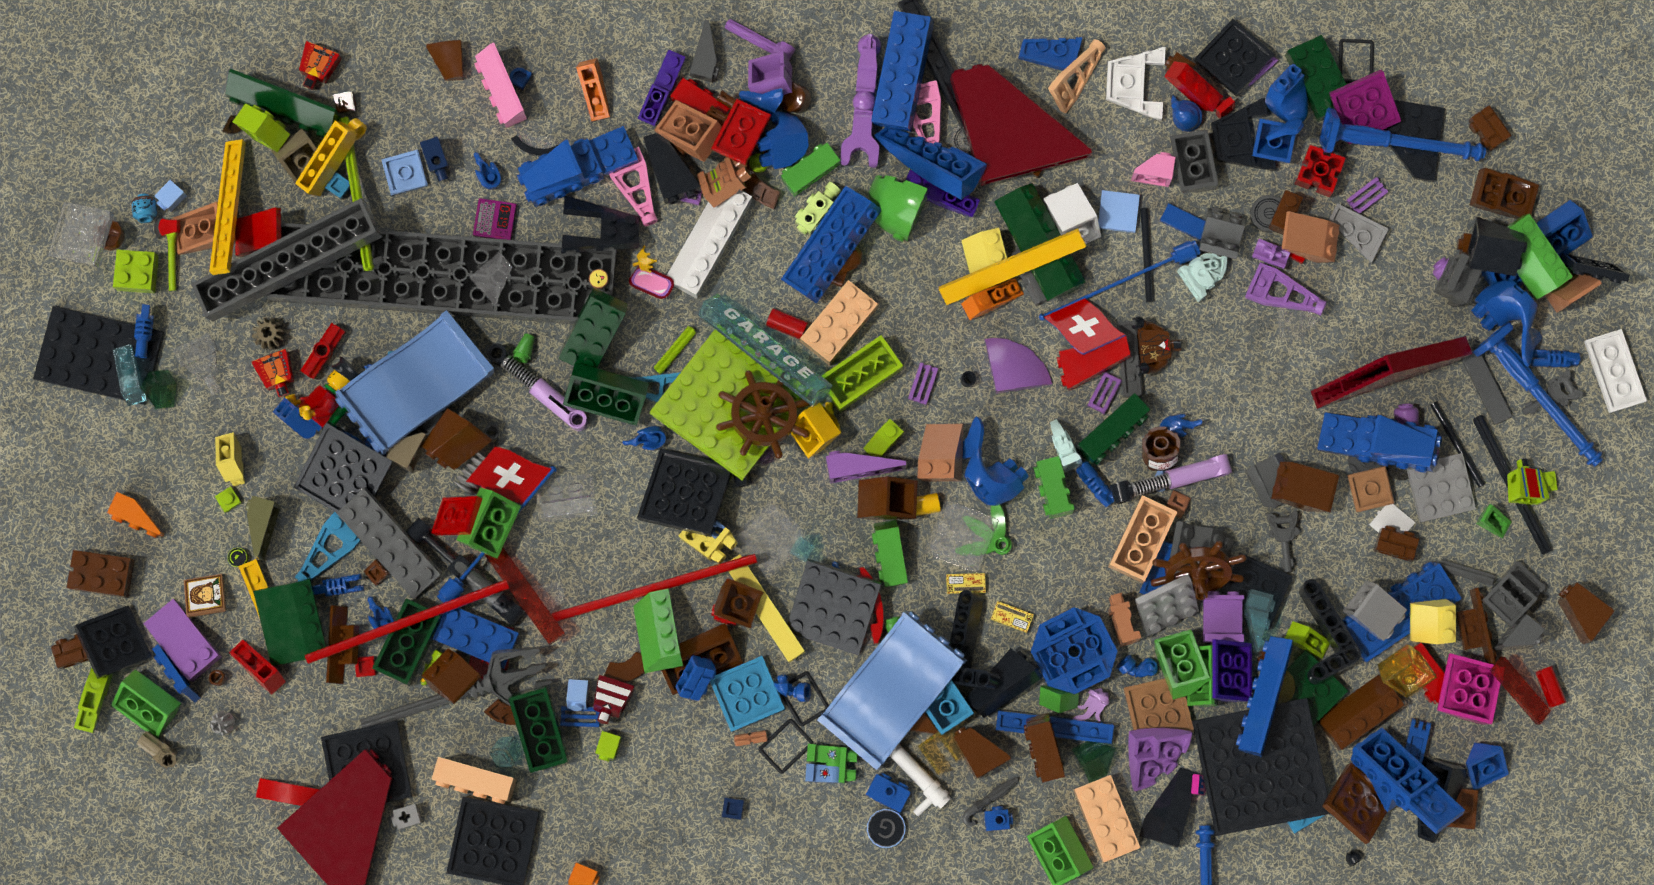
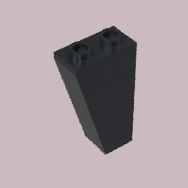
M658 133L644 136V144L664 203L673 205L680 202L681 199L697 197L701 193L700 185L669 141Z
M1010 648L990 671L1000 677L999 687L993 691L974 688L965 698V701L973 710L985 718L1043 677L1038 671L1040 667L1032 660L1029 663L1026 660L1027 657L1021 651L1015 652Z

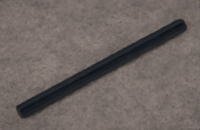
M1479 415L1473 419V422L1508 488L1507 475L1512 471L1484 417ZM1515 503L1541 554L1544 555L1551 552L1552 548L1529 504Z

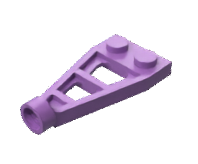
M1263 263L1259 264L1245 295L1246 299L1262 305L1308 311L1320 316L1327 301L1319 299V297L1280 270ZM1278 281L1286 286L1287 292L1284 297L1279 298L1269 295L1273 282ZM1295 290L1305 296L1303 303L1299 304L1289 301L1291 292Z

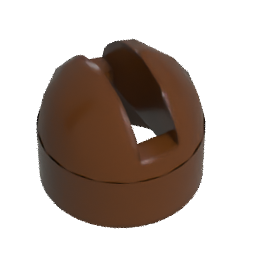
M214 670L209 675V681L215 686H221L225 683L226 676L222 671Z

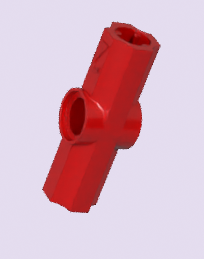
M331 323L320 341L314 345L312 353L300 371L315 380L327 360L332 357L333 351L346 332ZM322 347H326L327 353L320 356L319 350Z

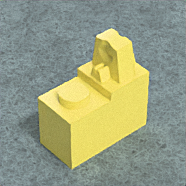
M234 432L215 437L216 466L224 481H230L233 486L245 484L242 447Z

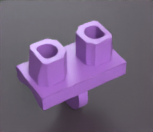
M1258 239L1252 257L1284 269L1290 252L1283 250L1282 247Z

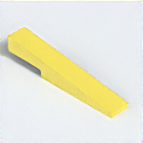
M739 554L738 556H736V557L733 558L732 560L737 559V558H741L742 556ZM745 566L728 571L733 580L764 592L757 607L756 615L787 661L790 663L805 653L750 568Z

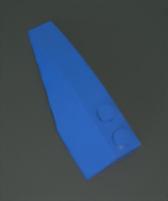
M885 127L875 134V138L904 165L931 184L961 200L974 191L987 167L986 163L958 148L951 147L948 149L942 147V143L936 141L932 144L926 142L923 137H910L909 133Z

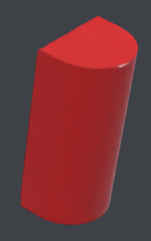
M774 308L771 310L766 323V327L798 340L805 333L808 322Z
M1553 666L1536 671V676L1548 706L1552 708L1567 702Z

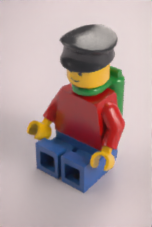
M341 356L339 362L331 366L334 370L327 377L329 384L324 385L327 388L326 390L319 385L309 396L299 397L297 400L295 394L285 396L273 410L276 416L305 439L312 438L316 430L319 432L327 421L336 425L347 412L345 407L341 408L336 402L335 391L342 389L361 372Z

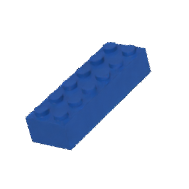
M894 11L871 119L875 126L912 132L934 21L931 17Z

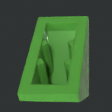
M1489 504L1484 508L1476 524L1503 538L1511 521L1496 507Z
M1045 685L1040 686L1039 705L1057 713L1077 708L1079 693L1074 695Z

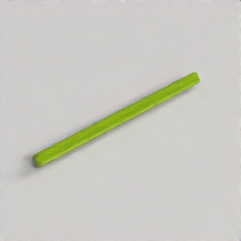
M348 117L339 119L340 122L345 124L350 122ZM353 144L345 157L352 202L360 198L363 199ZM369 243L360 248L364 271H372L374 269Z

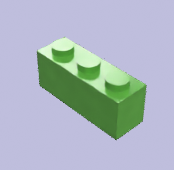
M822 143L819 144L809 156L805 154L798 160L796 165L793 167L790 165L782 171L781 179L794 197L841 164V160L828 143L824 145Z

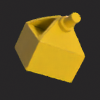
M818 402L802 411L796 417L795 425L807 430L809 436L804 438L791 432V435L808 459L823 451L841 434L840 425L832 411L833 403L826 402L825 407Z

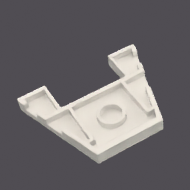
M1166 47L1108 61L1106 100L1162 121L1163 102L1143 101L1145 65L1164 66Z

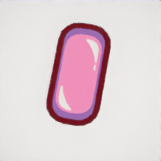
M639 266L629 278L630 286L658 299L668 297L674 287V281L669 276L649 269V271H652L651 273L641 271Z

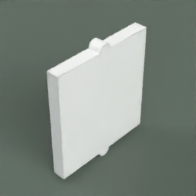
M1394 504L1384 506L1381 511H1378V515L1369 525L1378 533L1385 526L1394 527L1397 529L1396 532L1404 533V531H1409L1415 522Z

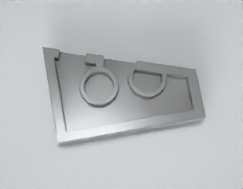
M1338 203L1329 218V221L1340 225L1339 232L1372 263L1389 228Z

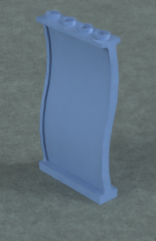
M446 310L436 321L414 338L367 368L342 389L335 391L337 397L335 400L341 408L345 407L349 412L347 415L353 423L357 422L359 424L361 434L365 438L369 437L372 443L370 444L377 453L380 451L385 455L391 447L417 427L459 400L484 379L492 376L494 368Z
M912 611L902 613V616L818 719L823 726L876 770L884 765L902 739L967 661L963 658L965 655L959 649H952L947 639L934 634L935 630L927 623L923 625L919 621L920 617Z

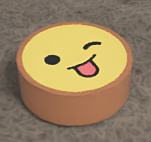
M596 269L591 272L589 282L592 287L603 289L608 284V275L604 270Z

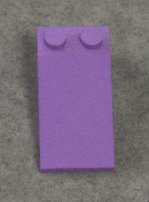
M840 451L830 452L829 456H826L830 484L906 470V461L841 453Z
M174 599L143 623L188 681H195L222 658L221 654L194 622L187 617L184 610Z

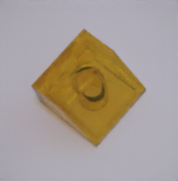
M1409 644L1377 664L1382 682L1406 698L1437 678L1421 653Z

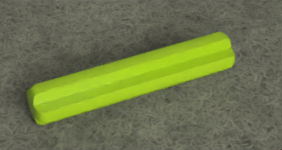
M688 326L654 366V370L657 373L662 374L693 338L696 331L692 327Z

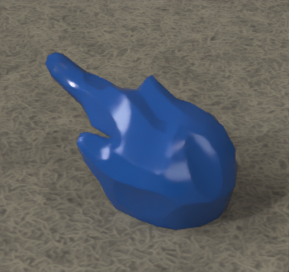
M475 152L473 155L476 164L480 168V171L475 170L478 180L486 189H496L501 183L498 167L493 162H490L489 167L482 160L479 153Z
M1177 414L1163 419L1160 427H1167L1173 433L1176 432L1180 438L1187 435L1183 431L1184 429H1193L1195 426L1201 425L1202 420L1190 421L1181 419L1185 417V414Z
M650 426L637 431L639 434L635 438L623 441L622 443L635 447L643 443L642 449L655 450L665 443L666 436L661 427Z
M372 596L367 598L369 608L374 614L373 617L368 616L374 629L394 622L393 616L387 607H384L385 612H383L375 604Z

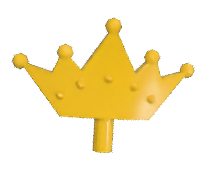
M644 245L637 254L638 262L633 263V267L639 265L641 271L651 273L652 271H649V269L653 268V266L650 265L657 262V260L648 258L650 253H645L646 246Z

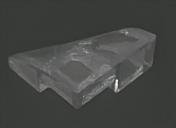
M498 252L469 278L496 305L512 266Z
M562 580L523 588L530 625H534L552 609L565 601Z

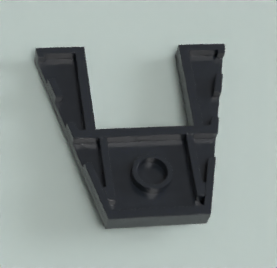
M564 196L563 214L601 218L600 239L562 235L561 253H566L567 250H576V253L585 252V249L595 248L596 251H603L604 248L614 247V250L638 248L639 216Z

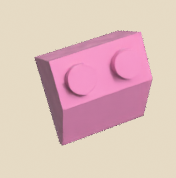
M1166 152L1154 155L1134 170L1131 181L1169 187L1173 176L1175 157Z

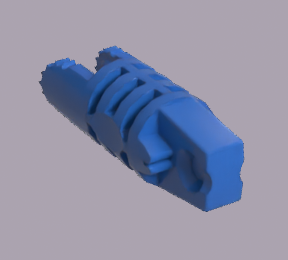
M1534 350L1533 357L1535 359L1531 361V366H1577L1581 360L1580 353L1565 350Z
M1089 462L1082 463V466L1076 469L1077 474L1084 484H1087L1088 489L1090 488L1091 492L1094 493L1095 498L1105 507H1108L1114 502L1109 486L1105 484V481H1102L1101 476L1099 477L1098 472Z
M361 574L322 580L323 584L313 587L314 594L325 593V596L328 597L363 591V585L350 587L349 581L361 579Z

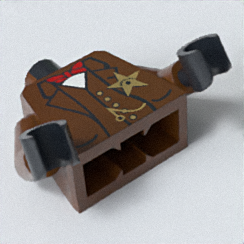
M1134 317L1132 320H1136L1137 325H1132V329H1138L1137 341L1140 363L1136 368L1139 367L1142 370L1138 376L1158 373L1168 365V361L1171 360V352L1182 350L1181 340H1170L1169 332L1165 331L1163 327L1146 321L1142 317Z

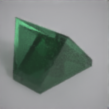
M168 370L149 371L140 388L153 404L154 409L174 407L177 383Z
M1086 741L1071 750L1088 782L1091 783L1107 775L1116 747Z

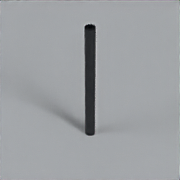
M1141 208L1143 262L1145 269L1151 266L1148 208ZM1152 270L1144 273L1146 303L1154 302Z
M1438 403L1430 404L1458 454L1463 453L1465 465L1478 488L1485 485Z

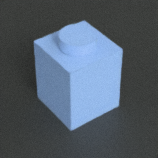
M169 180L155 195L158 200L156 204L164 211L168 209L172 212L187 195Z
M569 679L566 699L567 709L573 711L587 710L588 680Z

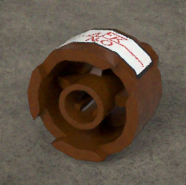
M1154 427L1150 429L1142 439V459L1148 469L1152 471H1165L1174 468L1178 464L1180 458V438L1178 434L1168 430L1167 427Z

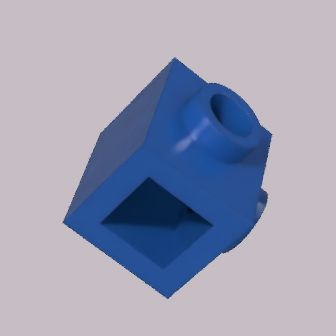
M1003 806L992 807V811H984L986 831L1008 830L1010 825H1013L1012 813H1008V809L1004 810Z

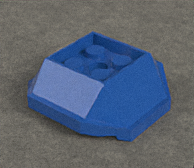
M1073 607L1039 625L1030 652L1036 664L1040 667L1039 670L1048 687L1075 695L1110 677L1118 651L1100 616ZM1070 647H1076L1079 650L1077 657L1070 656L1068 652Z

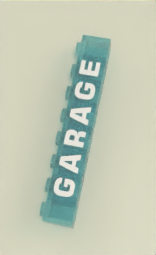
M719 294L703 302L698 313L699 317L809 405L814 407L826 399L832 384Z

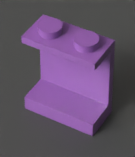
M1208 591V597L1203 600V643H1212V639L1244 642V634H1242V600H1244V595H1239V592H1227V595H1220L1219 591Z

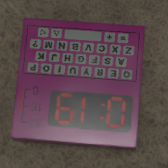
M479 198L473 236L511 240L517 204Z

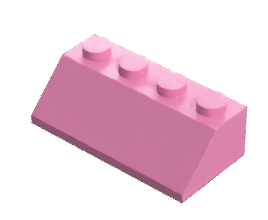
M491 43L475 56L477 62L474 65L478 74L482 73L485 78L481 81L485 90H490L492 94L489 99L492 106H497L499 113L496 115L500 124L504 123L507 128L527 118L494 43Z

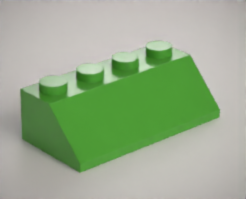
M1530 214L1522 215L1507 226V228L1523 233L1524 239L1527 241L1526 252L1521 255L1522 266L1520 270L1517 269V274L1535 300L1560 287L1573 277Z
M669 589L649 592L633 606L644 672L649 673L683 666Z

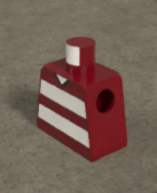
M599 675L593 710L600 712L597 721L602 724H608L611 716L620 718L634 693V686Z

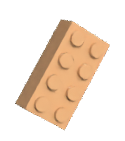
M848 280L801 336L800 342L830 366L877 310L878 303Z
M1142 495L1108 567L1138 582L1144 583L1177 511Z
M441 757L437 759L432 780L436 781L435 785L448 789L450 785L455 786V791L468 794V790L473 791V796L483 799L490 796L492 797L491 801L504 805L506 801L511 802L517 779Z
M1111 775L1073 790L1102 863L1140 848Z

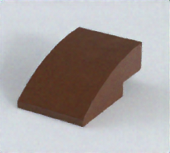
M1483 168L1478 171L1469 205L1518 219L1522 215L1532 214L1539 185L1508 173L1502 174L1488 168Z

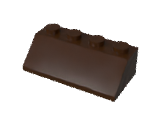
M726 623L679 643L683 666L661 671L672 695L678 693L675 686L692 655L710 659L715 666L716 675L743 664V661Z
M1377 675L1333 706L1318 723L1337 750L1340 751L1403 707L1404 703L1393 688Z

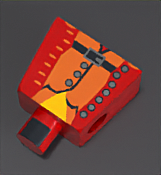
M306 41L299 67L300 73L306 76L303 86L313 90L317 81L326 84L342 59L340 54Z
M286 349L251 361L267 390L276 389L279 398L290 394L286 384L294 382L289 352Z

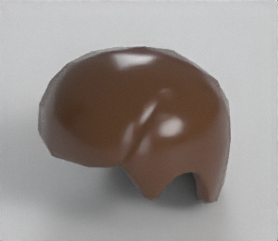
M108 220L106 225L100 226L99 232L96 235L98 245L102 249L109 251L118 249L125 240L123 228L118 222Z

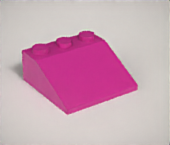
M1449 653L1437 711L1482 725H1492L1504 667Z

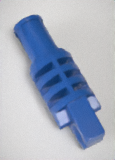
M142 304L141 314L136 315L134 338L137 340L135 357L147 358L148 342L152 339L154 315H150V305Z

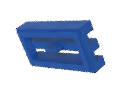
M561 706L560 726L600 727V722L597 721L600 712L593 710V707H587V710L581 711L596 712V715L565 714V711L573 710L567 709L566 706ZM565 718L596 719V723L565 722Z

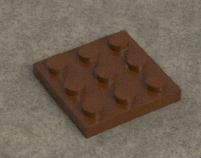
M1353 763L1346 765L1322 805L1364 844L1371 841L1387 813L1370 779Z

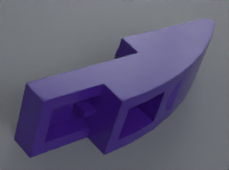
M668 49L637 119L653 126L657 124L679 79L680 71L687 57Z
M911 169L905 179L928 188L926 201L971 218L980 202L979 199L970 195L961 200L931 184Z

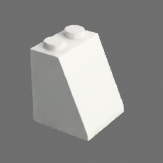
M1078 183L1067 186L1065 189L1052 193L1043 199L1046 209L1061 235L1079 229L1086 244L1101 237L1097 215Z

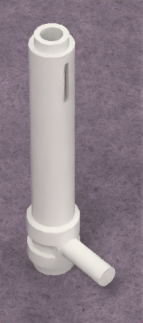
M900 744L895 748L890 757L923 790V794L927 797L913 812L919 817L931 804L941 809L951 799L950 793L946 789L943 790L940 787L941 784L934 780Z

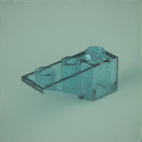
M129 344L113 349L120 391L127 405L131 406L147 401L132 345Z
M1250 589L1244 612L1253 650L1257 653L1264 647L1266 638H1263L1264 631L1269 629L1271 619H1268L1269 611L1273 612L1275 601L1273 600L1274 595Z

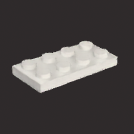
M1622 329L1584 341L1609 413L1647 401Z

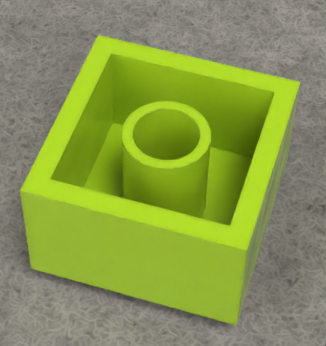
M245 103L232 121L252 139L275 152L280 150L290 135L285 130L286 126L278 120L275 122V117L267 111L263 113V110L256 105L251 107Z
M117 250L113 288L117 291L155 294L159 256L155 252Z

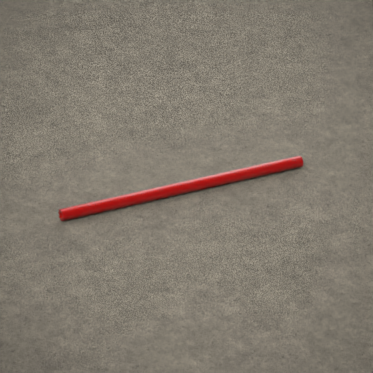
M751 554L552 613V618L554 622L646 596L649 592L670 589L758 563L756 554Z
M507 580L500 581L305 655L306 661L310 664L509 589Z

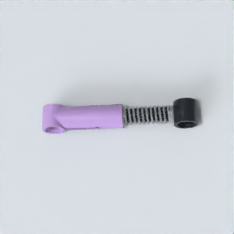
M495 343L488 348L487 355L493 364L511 373L519 382L521 381V384L524 383V386L529 388L531 395L573 430L581 431L588 425L586 414L581 410L563 406L564 396L542 378L537 380L538 377L535 378V375L532 376L530 371L527 372V369H524L525 367H522V364L519 365L517 360L514 361V358L510 356V353L503 345ZM496 350H501L503 352L502 356L498 359L493 358V353ZM558 402L559 404H561L570 413L567 414L558 405H556V403ZM576 416L583 418L582 423L579 425L573 424V419Z
M1223 454L1205 461L1167 470L1163 475L1160 474V476L1141 479L1137 482H1128V480L1110 485L1115 505L1133 500L1138 494L1151 493V490L1154 492V490L1164 489L1167 486L1170 489H1174L1206 479L1231 474L1232 469L1227 454Z

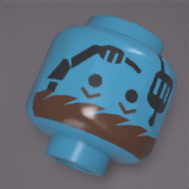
M143 193L132 200V216L138 222L149 223L157 216L156 200L153 197Z

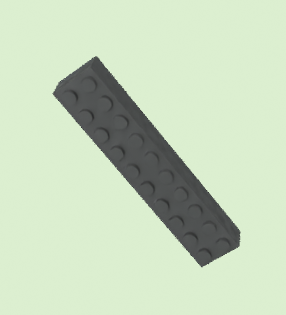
M360 198L231 263L230 273L209 274L191 283L205 317L215 321L383 236L368 203Z

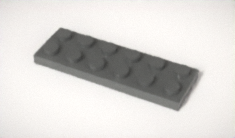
M366 487L337 512L338 516L413 599L442 574L439 568Z

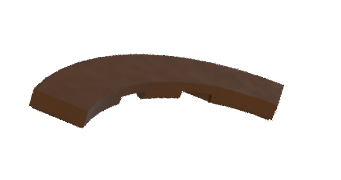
M747 162L748 166L746 168L749 170L751 178L744 182L746 188L743 190L759 203L775 210L781 192L765 184L754 173Z

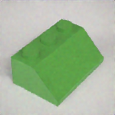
M480 487L476 496L482 498V502L471 535H458L456 540L470 548L498 559L521 506L492 490Z
M1191 629L1154 640L1155 653L1173 700L1193 694L1210 680Z
M1212 645L1198 646L1210 680L1193 694L1187 696V706H1218V700L1212 698Z
M136 669L121 682L111 704L112 707L157 738L160 737L175 717L181 705L178 700Z
M1067 816L1027 836L1052 885H1062L1094 868Z

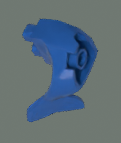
M1295 64L1290 65L1275 80L1267 93L1265 100L1267 108L1286 122L1266 136L1267 141L1284 135L1298 134L1304 127L1303 122L1308 114L1307 94L1303 81L1305 75L1301 73V69Z
M775 89L764 94L740 91L739 96L743 102L771 114L770 120L776 126L774 129L766 132V137L759 139L757 143L761 152L766 150L768 152L759 155V162L762 167L772 165L774 169L784 168L801 159L809 147L808 133L797 116L776 110L783 100V89Z
M1512 280L1499 281L1486 287L1474 299L1477 304L1471 312L1479 319L1486 315L1480 324L1488 331L1495 325L1501 327L1508 321L1521 320L1523 325L1522 359L1525 366H1530L1534 348L1542 339L1540 332L1535 328H1531L1538 305L1526 291L1524 292L1516 285V282Z
M975 417L967 438L963 441L962 459L970 458L965 471V478L978 499L986 505L998 506L1017 496L1024 489L1022 483L1029 476L1022 467L1014 472L1018 467L1010 458L1003 464L998 461L990 467H985L981 453L984 425L979 417Z

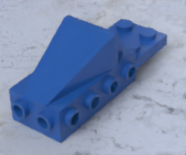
M622 126L591 140H588V138L585 140L579 139L571 146L568 139H566L550 153L541 155L539 159L533 162L527 161L521 164V167H518L520 174L517 177L521 186L525 184L527 191L524 194L527 201H532L534 207L546 205L554 199H560L568 193L579 191L587 185L596 184L604 179L605 175L638 162V158L626 130Z
M1325 412L1317 450L1356 457L1358 461L1364 463L1372 461L1382 466L1395 465L1400 469L1412 468L1415 471L1427 473V471L1433 472L1434 466H1437V449L1441 447L1442 436H1440L1436 427L1431 425L1419 427L1413 422L1401 424L1397 420L1389 419L1382 415H1377V417L1368 415L1367 418H1356Z
M1383 728L1370 734L1352 749L1351 761L1370 779L1387 812L1395 806L1401 807L1406 812L1411 810L1435 834L1464 814L1465 809L1437 784L1438 778Z

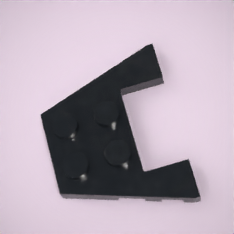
M1261 98L1211 123L1216 161L1276 171L1275 160L1252 156L1253 145L1248 118L1267 116L1265 98Z

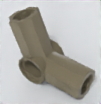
M148 731L139 738L137 745L153 756L152 758L162 767L175 766L177 763L175 757L178 752L172 749L170 745L161 742Z

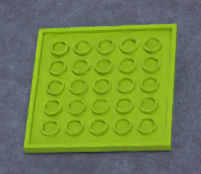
M717 326L654 405L649 414L743 481L769 446L752 444L745 456L740 455V449L745 440L737 434L734 427L722 431L716 429L717 424L731 420L732 403L721 399L718 394L720 391H724L736 397L743 388L749 385L745 376V372L748 370L753 373L756 383L768 382L773 384L777 383L783 372ZM788 376L783 388L792 396L794 401L807 398L810 391ZM761 393V394H760L761 397H763V396H768V397H769V396H770V394H765V393ZM753 395L745 400L756 406ZM777 398L772 407L784 405V403ZM739 409L740 417L753 414L745 409ZM788 411L775 415L788 421ZM756 421L749 422L743 425L751 431ZM771 422L775 433L783 428ZM762 425L758 434L767 435L764 425Z

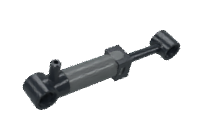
M417 518L406 530V533L419 544L422 541L429 544L451 564L447 569L459 579L471 563L461 554L455 558L429 535L432 529L420 518ZM475 567L462 581L473 592L493 584ZM502 591L482 599L512 626L525 613L520 606Z

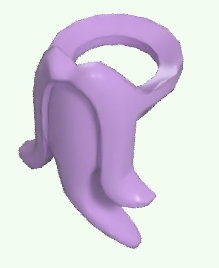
M1101 688L1090 689L1088 691L1090 696L1085 704L1077 706L1081 710L1088 707L1086 713L1075 716L1072 719H1088L1096 712V720L1101 721L1099 715L1104 707L1109 704V695L1107 692H1103Z

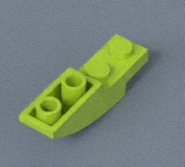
M91 667L77 708L79 711L74 725L75 729L90 733L95 732L103 700L107 696L113 674L97 679Z

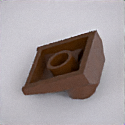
M726 579L720 589L714 607V615L751 629L757 607L764 592L735 580Z

